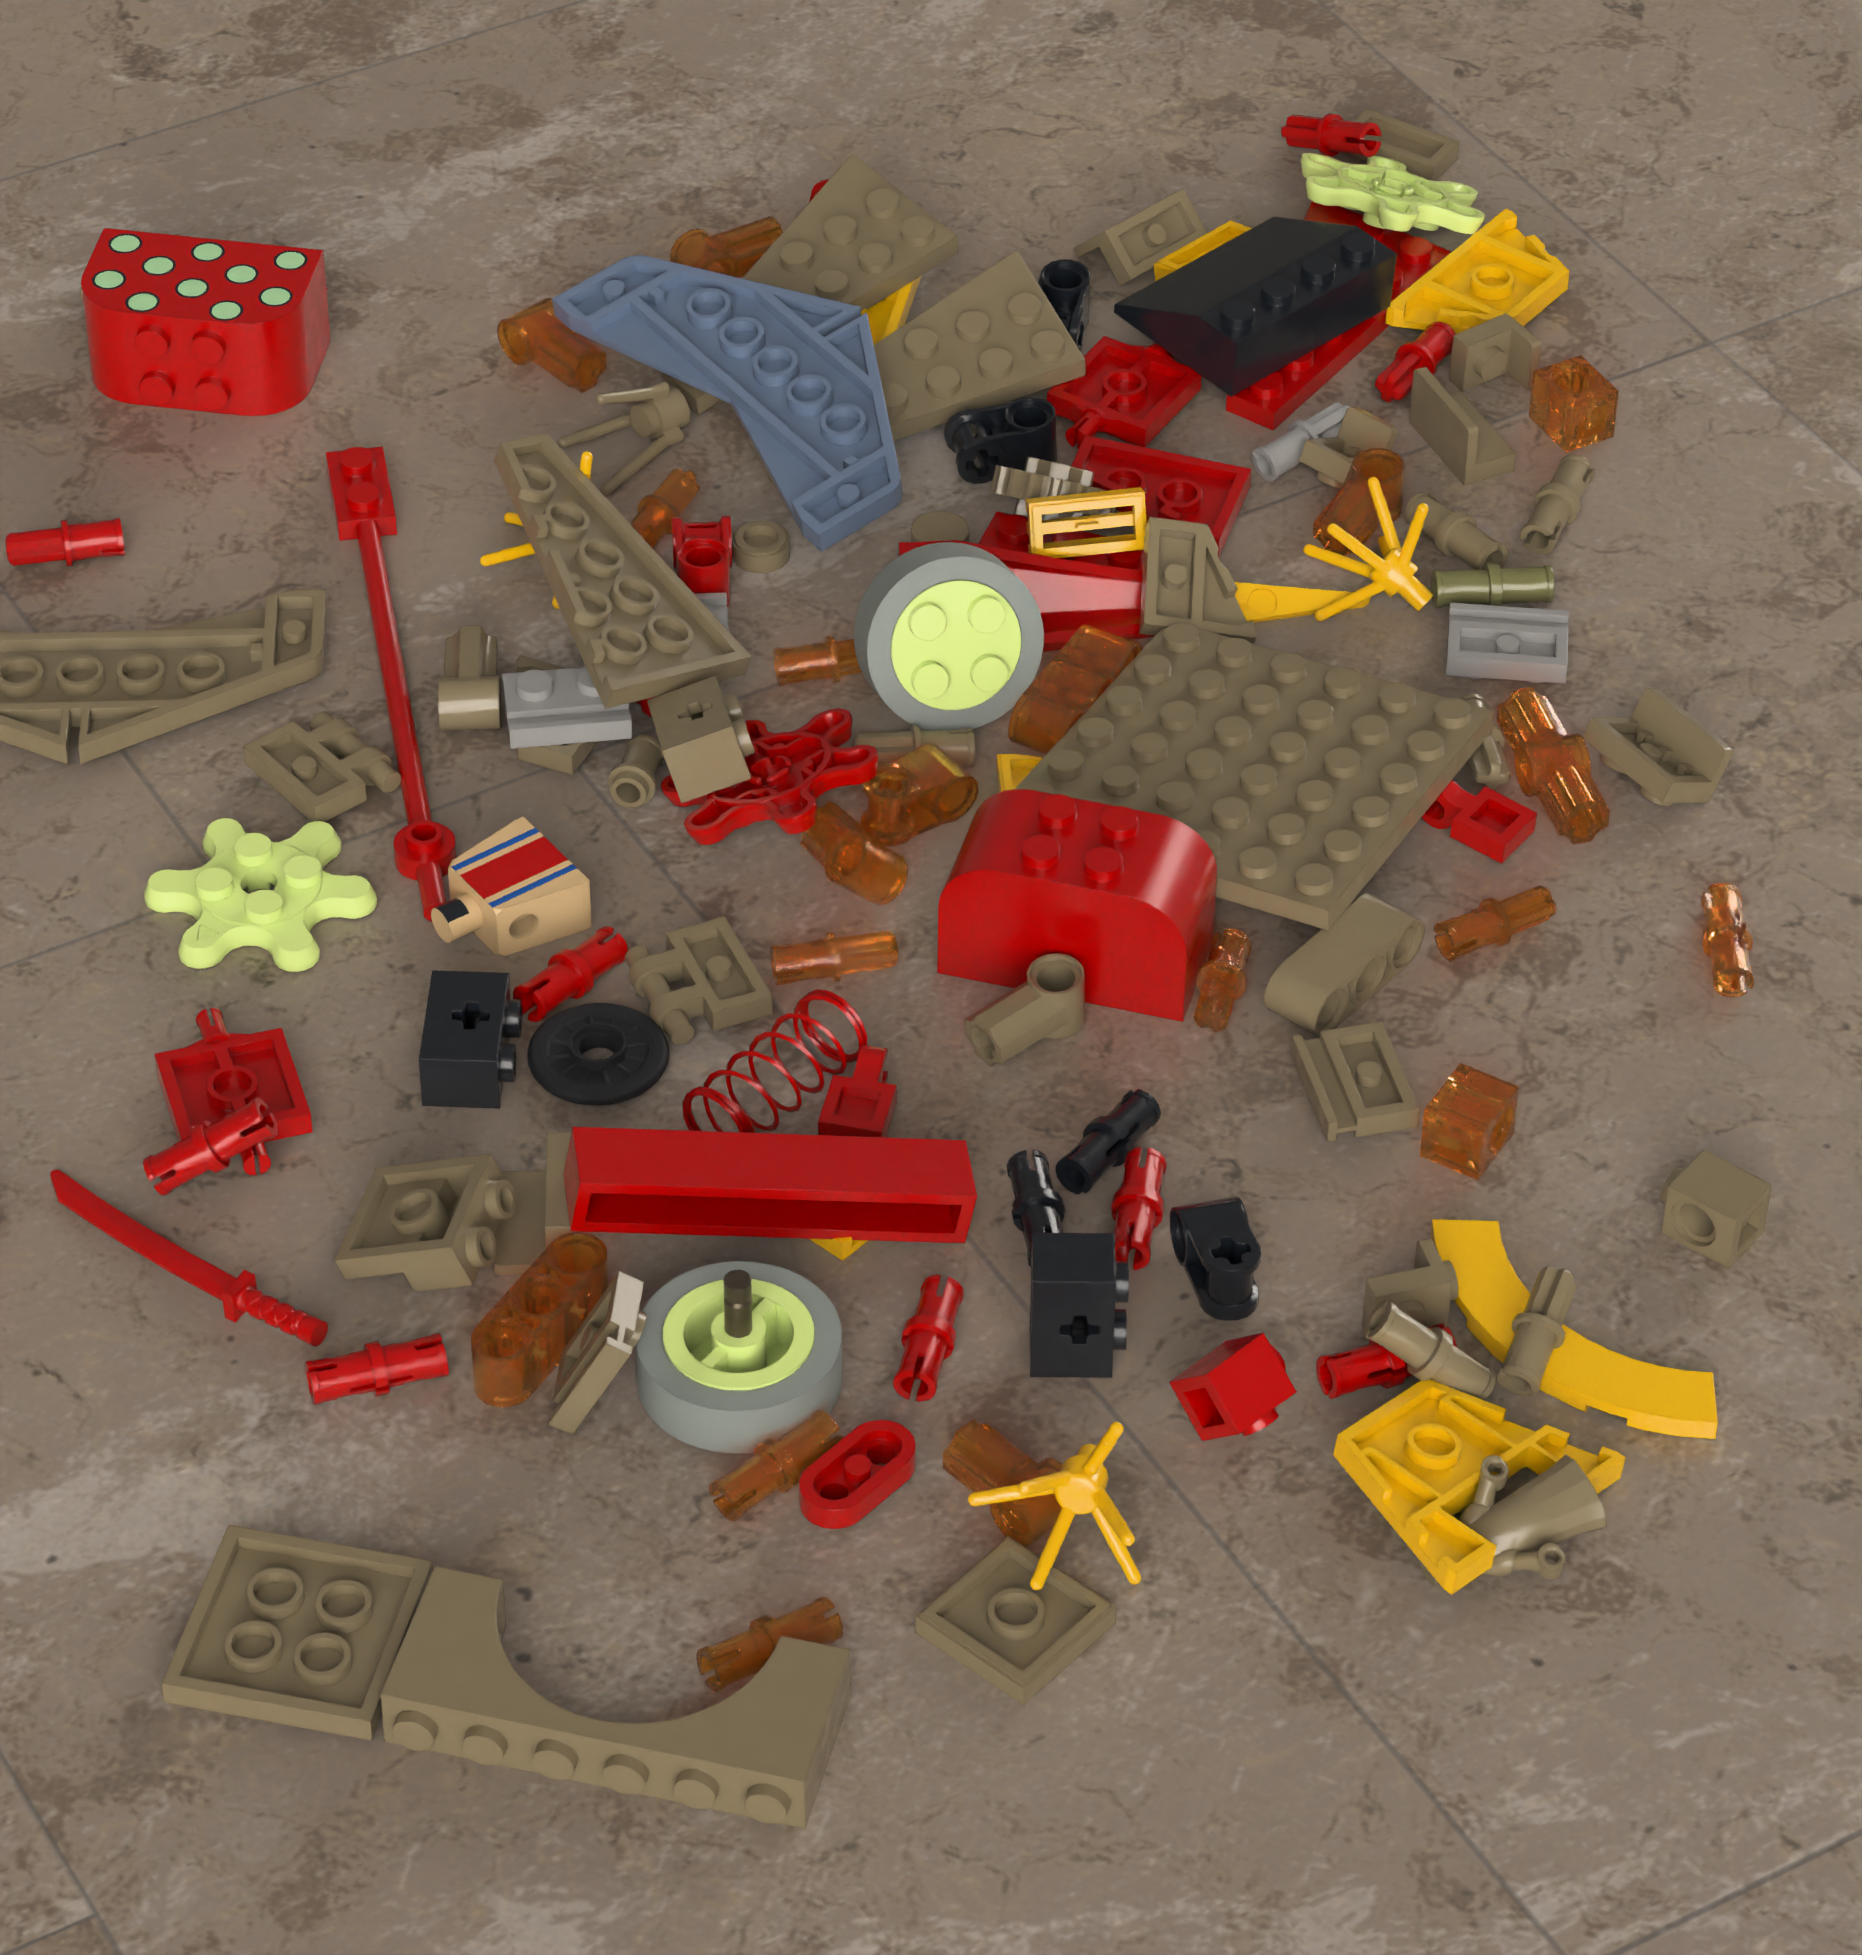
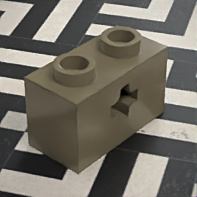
M716 676L647 700L661 750L681 804L751 779L745 756L754 754L755 749L747 730L743 713L735 693L723 696Z

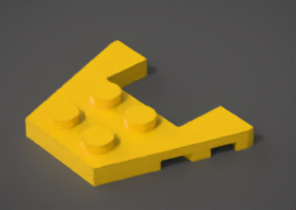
M1430 1379L1426 1381L1420 1380L1337 1434L1333 1453L1336 1460L1436 1581L1451 1595L1489 1570L1493 1564L1497 1546L1453 1517V1515L1474 1501L1479 1483L1481 1464L1486 1457L1491 1455L1501 1457L1509 1469L1508 1479L1524 1467L1540 1475L1551 1468L1564 1455H1568L1576 1461L1588 1477L1597 1494L1621 1478L1626 1457L1602 1446L1597 1456L1569 1445L1570 1433L1547 1424L1535 1432L1504 1420L1507 1409ZM1490 1472L1493 1475H1498L1497 1472Z

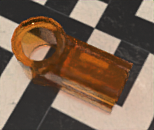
M769 216L713 236L706 230L692 229L682 234L675 241L671 248L670 261L741 278L746 275L783 233L782 228L774 217Z
M544 298L502 319L498 323V340L503 351L513 363L522 366L534 361L568 387H573L580 393L595 387L598 378L607 369L606 352L562 323L554 314L552 298Z
M1370 448L1355 456L1352 462V477L1316 518L1313 524V536L1322 543L1325 550L1343 556L1353 553L1327 532L1328 525L1332 523L1338 525L1362 544H1365L1380 526L1368 487V479L1370 477H1376L1379 480L1392 521L1394 522L1400 517L1403 509L1404 462L1399 454L1384 448Z
M829 801L824 806L817 808L816 822L810 829L802 832L800 844L825 868V874L828 879L877 906L886 905L893 901L901 893L906 883L908 867L904 857L884 847L840 805Z
M974 1419L955 1432L953 1440L943 1451V1469L972 1492L1018 1485L1023 1481L1060 1472L1062 1463L1054 1458H1045L1039 1463L1035 1462L987 1423L979 1424ZM1055 1494L988 1504L994 1522L1005 1537H1011L1024 1547L1029 1546L1053 1529L1062 1508L1056 1501Z

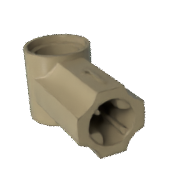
M460 626L457 633L446 638L444 676H439L440 731L501 729L500 675H497V637L487 634L481 626Z
M1060 953L1046 954L1034 960L1028 968L1026 982L965 1019V1035L971 1041L976 1055L991 1067L996 1063L1002 1064L1044 1037L1061 1039L1076 1034L1085 1022V974L1083 966L1077 959Z

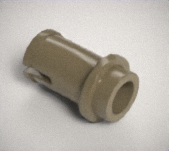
M642 734L634 736L628 741L621 764L614 767L608 777V788L612 798L616 803L627 808L639 807L652 799L656 791L654 777L663 760L661 758L663 753L659 741L649 735Z

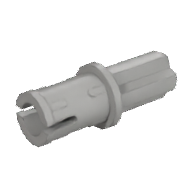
M1335 402L1305 421L1300 419L1292 421L1288 424L1287 432L1267 444L1254 449L1251 457L1257 473L1264 480L1273 482L1278 476L1300 464L1299 458L1305 441L1308 439L1337 437L1346 410L1350 407Z

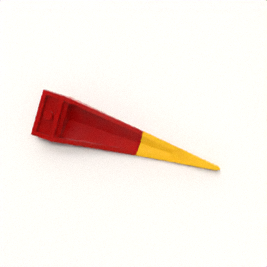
M961 540L899 542L898 557L924 545L955 542L983 549L1002 561L1025 584L1037 603L1044 630L1043 652L1154 637V635L1139 634L1143 574L1141 570L1066 560ZM1235 582L1237 587L1235 593L1236 600L1246 621H1253V623L1312 615L1317 610L1352 593L1347 591ZM1370 598L1349 609L1365 607L1369 604Z

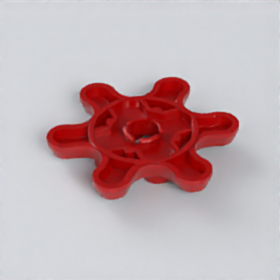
M835 708L826 710L814 716L801 728L782 733L769 732L765 723L760 720H746L747 730L755 749L754 754L745 756L751 779L682 804L671 774L666 776L661 782V790L674 806L702 805L690 813L684 820L687 833L700 845L717 843L735 829L765 820L774 821L787 834H798L810 829L815 824L818 808L816 799L824 792L836 787L862 784L874 778L877 774L879 755L877 749L870 745L839 748L852 735L853 718L850 711L846 709Z

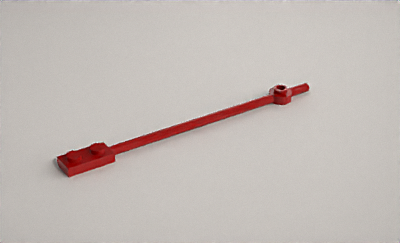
M383 446L372 448L352 447L343 451L326 452L327 473L339 541L358 539L398 772L401 775L400 784L408 825L399 830L393 840L395 867L403 876L418 881L424 917L432 922V909L447 902L442 877L448 874L450 863L457 858L456 840L453 832L448 827L433 822L381 540V536L397 535L396 514Z

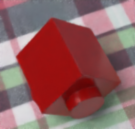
M1264 1333L1225 1341L1169 1382L1202 1441L1238 1435L1240 1433L1243 1436H1247L1267 1427L1279 1417L1275 1408L1297 1392L1286 1374V1366L1281 1354L1269 1343Z

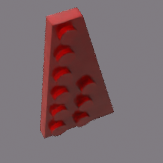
M1312 201L1304 220L1357 226L1397 253L1391 301L1452 252L1432 244L1427 239L1368 225L1363 222V215L1340 206L1322 205ZM1387 308L1231 397L1227 394L1226 411L1274 431L1390 326L1386 324Z

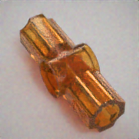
M1534 687L1514 690L1506 701L1498 704L1496 721L1514 752L1515 771L1521 791L1527 797L1538 796L1559 835L1569 838L1572 844L1592 841L1599 831L1608 827L1610 809L1591 777L1590 756L1583 737L1579 733L1567 734L1547 696L1536 693Z

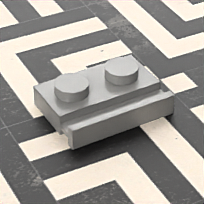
M1450 603L1446 676L1566 684L1569 611Z
M586 666L553 670L534 669L525 672L502 674L503 698L510 749L632 739V719L629 712V703L605 709Z

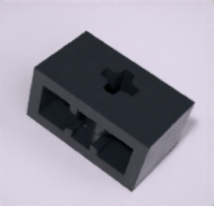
M432 970L419 1054L422 1106L500 1109L503 1082L514 1083L516 1076V1044L509 1043V1038H520L522 1031V1000L511 999L509 973Z
M1032 1233L1029 1325L1030 1377L1112 1378L1113 1350H1126L1127 1341L1126 1309H1115V1303H1128L1129 1263L1128 1261H1115V1233Z

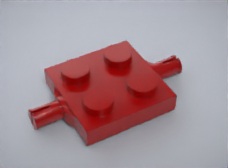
M1103 336L1083 356L1085 358L1086 375L1053 386L1047 392V401L1055 408L1056 415L1075 423L1065 433L1066 440L1072 447H1075L1077 444V449H1079L1086 435L1093 437L1096 433L1100 432L1115 436L1128 443L1146 447L1201 390L1202 376L1189 366L1176 362L1171 358V353L1155 342L1145 347L1129 345Z
M210 1008L212 1025L207 1010L203 1009L196 1016V1024L202 1036L201 1040L184 1048L154 1054L157 1076L178 1142L190 1136L192 1127L206 1120L212 1124L249 1104L251 1100L257 1097L261 1098L268 1106L265 1111L261 1112L262 1117L272 1112L277 1122L278 1135L271 1139L267 1138L241 1152L240 1156L244 1171L247 1174L256 1175L255 1159L260 1174H263L271 1167V1159L267 1154L264 1142L313 1132L311 1112L282 1028L252 1034H229L223 1020V1014L219 1009Z

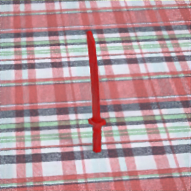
M52 1170L50 1172L51 1183L58 1202L118 1242L175 1276L223 1301L226 1319L236 1323L247 1312L249 1316L260 1321L264 1320V1323L274 1328L278 1327L281 1331L291 1336L295 1335L297 1336L296 1338L314 1347L324 1341L328 1332V1325L325 1321L302 1310L294 1309L295 1307L283 1301L281 1303L278 1299L268 1294H262V1291L257 1290L255 1274L244 1269L236 1278L143 1226L74 1181L62 1171Z

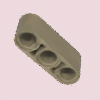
M1371 893L1363 894L1348 906L1329 931L1321 929L1279 965L1265 989L1264 1005L1272 1012L1320 1037V1031L1337 1028L1408 966L1423 942L1425 924L1420 919Z

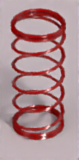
M821 989L808 992L807 995L799 1000L794 1008V1013H787L778 1017L772 1026L771 1032H764L755 1036L749 1045V1051H741L732 1055L726 1065V1070H718L711 1073L704 1082V1087L699 1086L691 1089L682 1101L683 1118L688 1130L702 1131L692 1112V1100L698 1095L703 1096L706 1114L717 1132L724 1131L717 1124L710 1110L708 1098L717 1102L729 1113L739 1132L755 1133L754 1127L768 1132L776 1130L779 1125L778 1109L790 1113L799 1111L802 1105L800 1090L812 1094L821 1092L824 1087L823 1071L838 1075L844 1072L847 1066L846 1063L857 1061L862 1044L867 1045V1032L862 1019L856 1010L839 995ZM824 1000L834 1004L847 1016L855 1028L858 1037V1050L856 1053L845 1054L834 1034L819 1021L810 1018V1001ZM793 1019L797 1040L776 1032L782 1022ZM798 1019L801 1020L804 1031L811 1042L823 1054L835 1061L842 1062L839 1068H827L811 1054L800 1035ZM813 1024L827 1034L838 1050L832 1048L819 1035ZM771 1037L770 1041L775 1060L754 1051L759 1041ZM776 1038L792 1043L809 1058L819 1075L817 1087H806L790 1074L778 1054ZM748 1056L753 1079L731 1070L738 1059ZM753 1056L771 1063L790 1081L797 1097L795 1106H784L767 1092L756 1074ZM726 1075V1084L731 1099L717 1090L709 1088L715 1078ZM731 1076L745 1080L767 1100L774 1114L772 1125H761L747 1114L733 1092Z

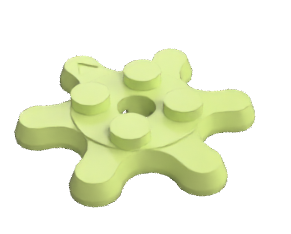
M1304 153L1301 156L1302 175L1307 178V198L1322 205L1340 206L1351 210L1363 211V222L1368 225L1400 232H1407L1412 226L1423 230L1436 231L1441 226L1463 234H1475L1485 219L1483 212L1471 207L1478 194V191L1474 188L1457 182L1427 180L1408 173L1405 164L1394 159L1372 156L1367 158L1366 164H1349L1316 153Z
M217 819L208 826L202 842L204 853L211 859L207 864L192 870L166 869L157 871L150 876L144 890L145 903L150 909L162 913L183 912L192 915L197 920L183 934L178 949L181 962L195 969L213 967L220 963L230 951L241 946H258L267 950L272 955L274 964L280 969L289 972L305 971L313 967L320 958L319 946L310 933L315 924L331 917L362 918L372 913L378 904L377 894L367 879L356 875H333L323 871V868L341 852V840L329 823L323 821L307 823L291 838L280 842H271L269 837L264 834L246 833L241 824L234 819ZM244 889H245L246 891H248V892H251V891H254V890H258V891H255V892H253V893H251V894H248V893H246V892L244 891Z

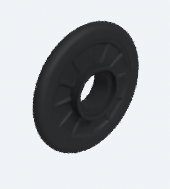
M611 1003L583 1004L556 1013L542 1023L535 1031L527 1051L530 1071L534 1079L546 1091L560 1099L582 1105H610L641 1095L661 1078L669 1059V1046L666 1036L651 1018L630 1007ZM593 1048H606L614 1052L609 1058L592 1060L582 1055L587 1050Z

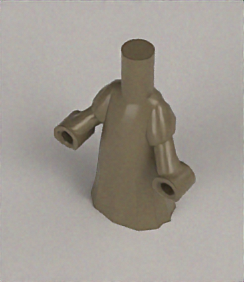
M1496 1455L1486 1457L1481 1464L1479 1483L1473 1504L1466 1507L1459 1520L1497 1546L1492 1567L1484 1572L1483 1575L1501 1577L1511 1574L1513 1570L1538 1572L1545 1579L1558 1578L1563 1572L1566 1560L1564 1552L1559 1548L1558 1544L1584 1533L1602 1530L1607 1526V1516L1602 1502L1590 1480L1574 1459L1564 1455L1551 1468L1495 1504L1496 1492L1505 1487L1509 1469L1501 1457ZM1490 1472H1497L1498 1475H1493ZM1552 1559L1555 1561V1563H1549L1546 1560ZM1420 1561L1422 1572L1427 1581L1432 1586L1438 1584L1436 1579Z

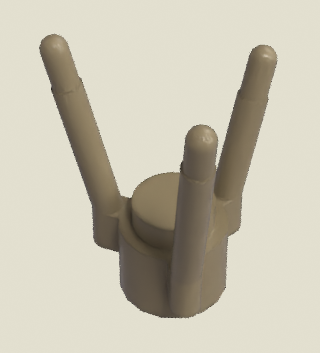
M666 381L645 388L600 393L595 398L599 405L637 402L636 405L631 407L630 413L563 436L558 439L557 444L560 448H566L629 426H633L637 434L643 438L657 439L600 487V492L607 496L667 447L684 440L681 429H684L689 424V406L681 391L674 386L668 385Z

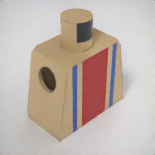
M522 816L452 860L448 867L450 901L433 908L431 911L434 928L444 942L450 943L473 932L495 955L507 956L592 927L590 880Z

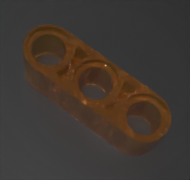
M1088 624L1082 625L1017 701L1009 721L1008 737L1010 741L1047 754L1062 737L1066 736L1067 731L1086 713L1087 709L1094 704L1098 697L1143 649L1142 644Z
M584 1232L568 1233L555 1239L476 1325L471 1334L474 1391L481 1401L495 1407H512L521 1404L536 1391L559 1365L562 1351L609 1286L607 1248L602 1240Z

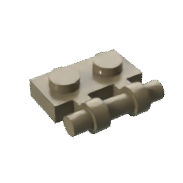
M324 711L317 713L312 718L310 732L305 731L293 720L244 745L245 764L311 822H326L367 801L366 785H376L384 793H391L398 788L401 782V775L391 767V759L376 746L367 747L359 740V733L352 725L344 719H334Z
M725 916L666 932V951L651 955L646 946L636 945L629 949L625 955V960L630 968L628 977L637 994L647 997L651 1004L649 1008L651 1019L662 1029L663 1033L668 1034L674 1044L683 1045L694 1037L695 1030L690 1022L691 1018L704 1015L711 1029L716 1031L773 1014L772 994ZM683 979L687 987L672 991L669 983Z

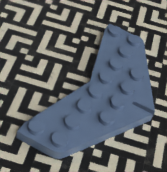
M644 255L626 257L552 298L555 316L570 330L730 403L803 536L821 552L891 511L901 502L903 497L901 475L867 313L861 315L860 306Z

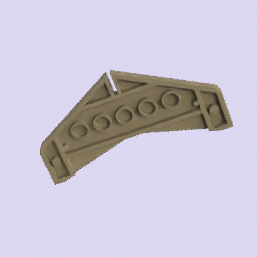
M296 589L266 595L265 608L154 630L18 633L0 630V741L68 764L72 727H80L78 748L80 764L286 688L306 683L318 676L324 668L327 620L326 589Z

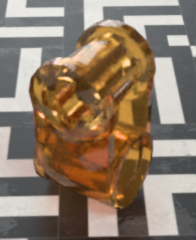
M922 745L909 754L886 764L878 765L875 777L863 783V792L868 797V807L861 816V833L870 842L881 846L904 844L919 834L944 823L956 821L964 816L977 799L979 791L978 782L937 745Z

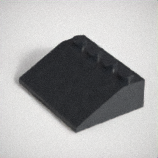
M1272 217L1117 302L1114 305V313L1232 397L1390 307L1397 253L1357 226Z

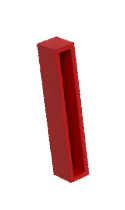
M572 1126L563 1173L570 1231L802 1239L852 1237V1240L965 1244L977 1199L966 1140Z

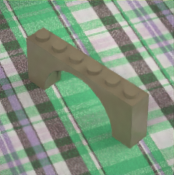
M437 1566L434 1567L380 1694L385 1742L399 1744L415 1751L428 1750L467 1758L483 1765H500L539 1773L555 1780L568 1779L611 1788L622 1794H640L674 1801L694 1809H712L751 1817L766 1824L779 1823L806 1828L851 1698V1650L780 1636L773 1653L759 1672L741 1689L709 1708L680 1718L650 1723H616L597 1720L568 1711L548 1701L534 1691L512 1667L501 1645L506 1630L504 1582L502 1579Z

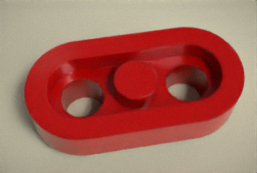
M873 1420L857 1426L802 1473L799 1481V1505L804 1517L814 1525L827 1529L846 1528L863 1519L913 1475L916 1466V1443L912 1433L903 1425L889 1420Z

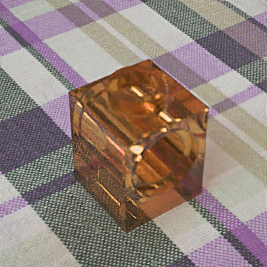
M1582 355L1533 371L1529 417L1567 453L1614 437L1619 391Z
M1460 1063L1424 1109L1420 1156L1479 1180L1514 1134L1519 1086Z

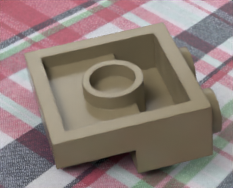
M491 1153L375 1168L334 1261L346 1280L404 1273L414 1292L471 1286L474 1284L480 1268L490 1266L495 1261L497 1246L494 1234L500 1220L510 1219L515 1213L516 1195L514 1188L504 1178Z

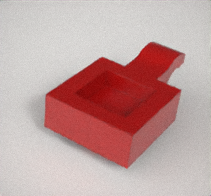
M1452 780L1421 818L1427 824L1437 829H1447L1451 826L1449 837L1502 864L1534 832L1537 812L1486 786L1475 796L1462 789Z
M862 1044L852 1078L839 1075L832 1076L818 1119V1135L887 1136L897 1104V1085L888 1084V1071H883L888 1048Z

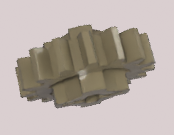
M1027 457L1024 471L996 465L990 492L1017 499L1014 514L1028 517L1025 499L1107 490L1092 487L1095 472ZM1116 507L1043 514L1042 520L1115 513Z

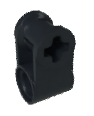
M1066 259L1052 261L1042 269L1038 284L1081 352L1085 331L1089 323L1090 271L1078 261Z
M1035 397L1021 398L1011 403L978 409H965L953 415L944 428L943 434L947 446L957 453L955 464L959 475L965 481L973 484H983L992 481L996 465L1024 471L1027 457L1055 463L1057 461L1055 408L1044 399ZM970 424L975 425L978 432L975 433V436L972 433ZM976 456L981 465L980 468H977L973 461Z
M1235 1196L1173 1207L1170 1211V1233L1174 1252L1180 1265L1185 1268L1200 1307L1206 1314L1224 1321L1240 1320L1251 1315L1259 1303L1258 1287L1254 1281L1253 1273L1258 1269L1261 1262V1248L1249 1225L1247 1212L1242 1200Z

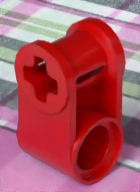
M721 516L719 522L684 523L681 517H672L673 569H676L677 576L694 594L726 593L728 607L730 603V568H732L731 516Z

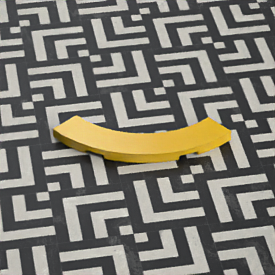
M1432 1219L1430 1236L1442 1261L1449 1260L1455 1269L1458 1281V1297L1454 1301L1467 1318L1466 1326L1494 1357L1504 1363L1515 1335L1512 1330V1321L1517 1314L1524 1312L1531 1294L1516 1275L1507 1257L1501 1239L1499 1221ZM1562 1325L1565 1339L1559 1348L1552 1351L1541 1380V1391L1584 1412L1591 1406L1606 1413L1627 1418V1426L1681 1437L1716 1439L1718 1418L1713 1372L1681 1370L1636 1360L1596 1344L1566 1325Z

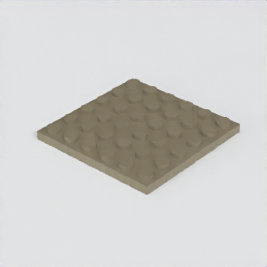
M1176 623L1167 628H1162L1015 789L1062 794L1072 798L1114 806H1124L1176 819L1197 832L1214 854L1217 865V898L1329 931L1493 731V710L1469 704L1462 699L1447 698L1418 690L1408 684L1393 683L1364 675L1350 668H1339L1306 659L1296 653H1285L1252 644L1242 638H1230L1198 629L1191 624Z

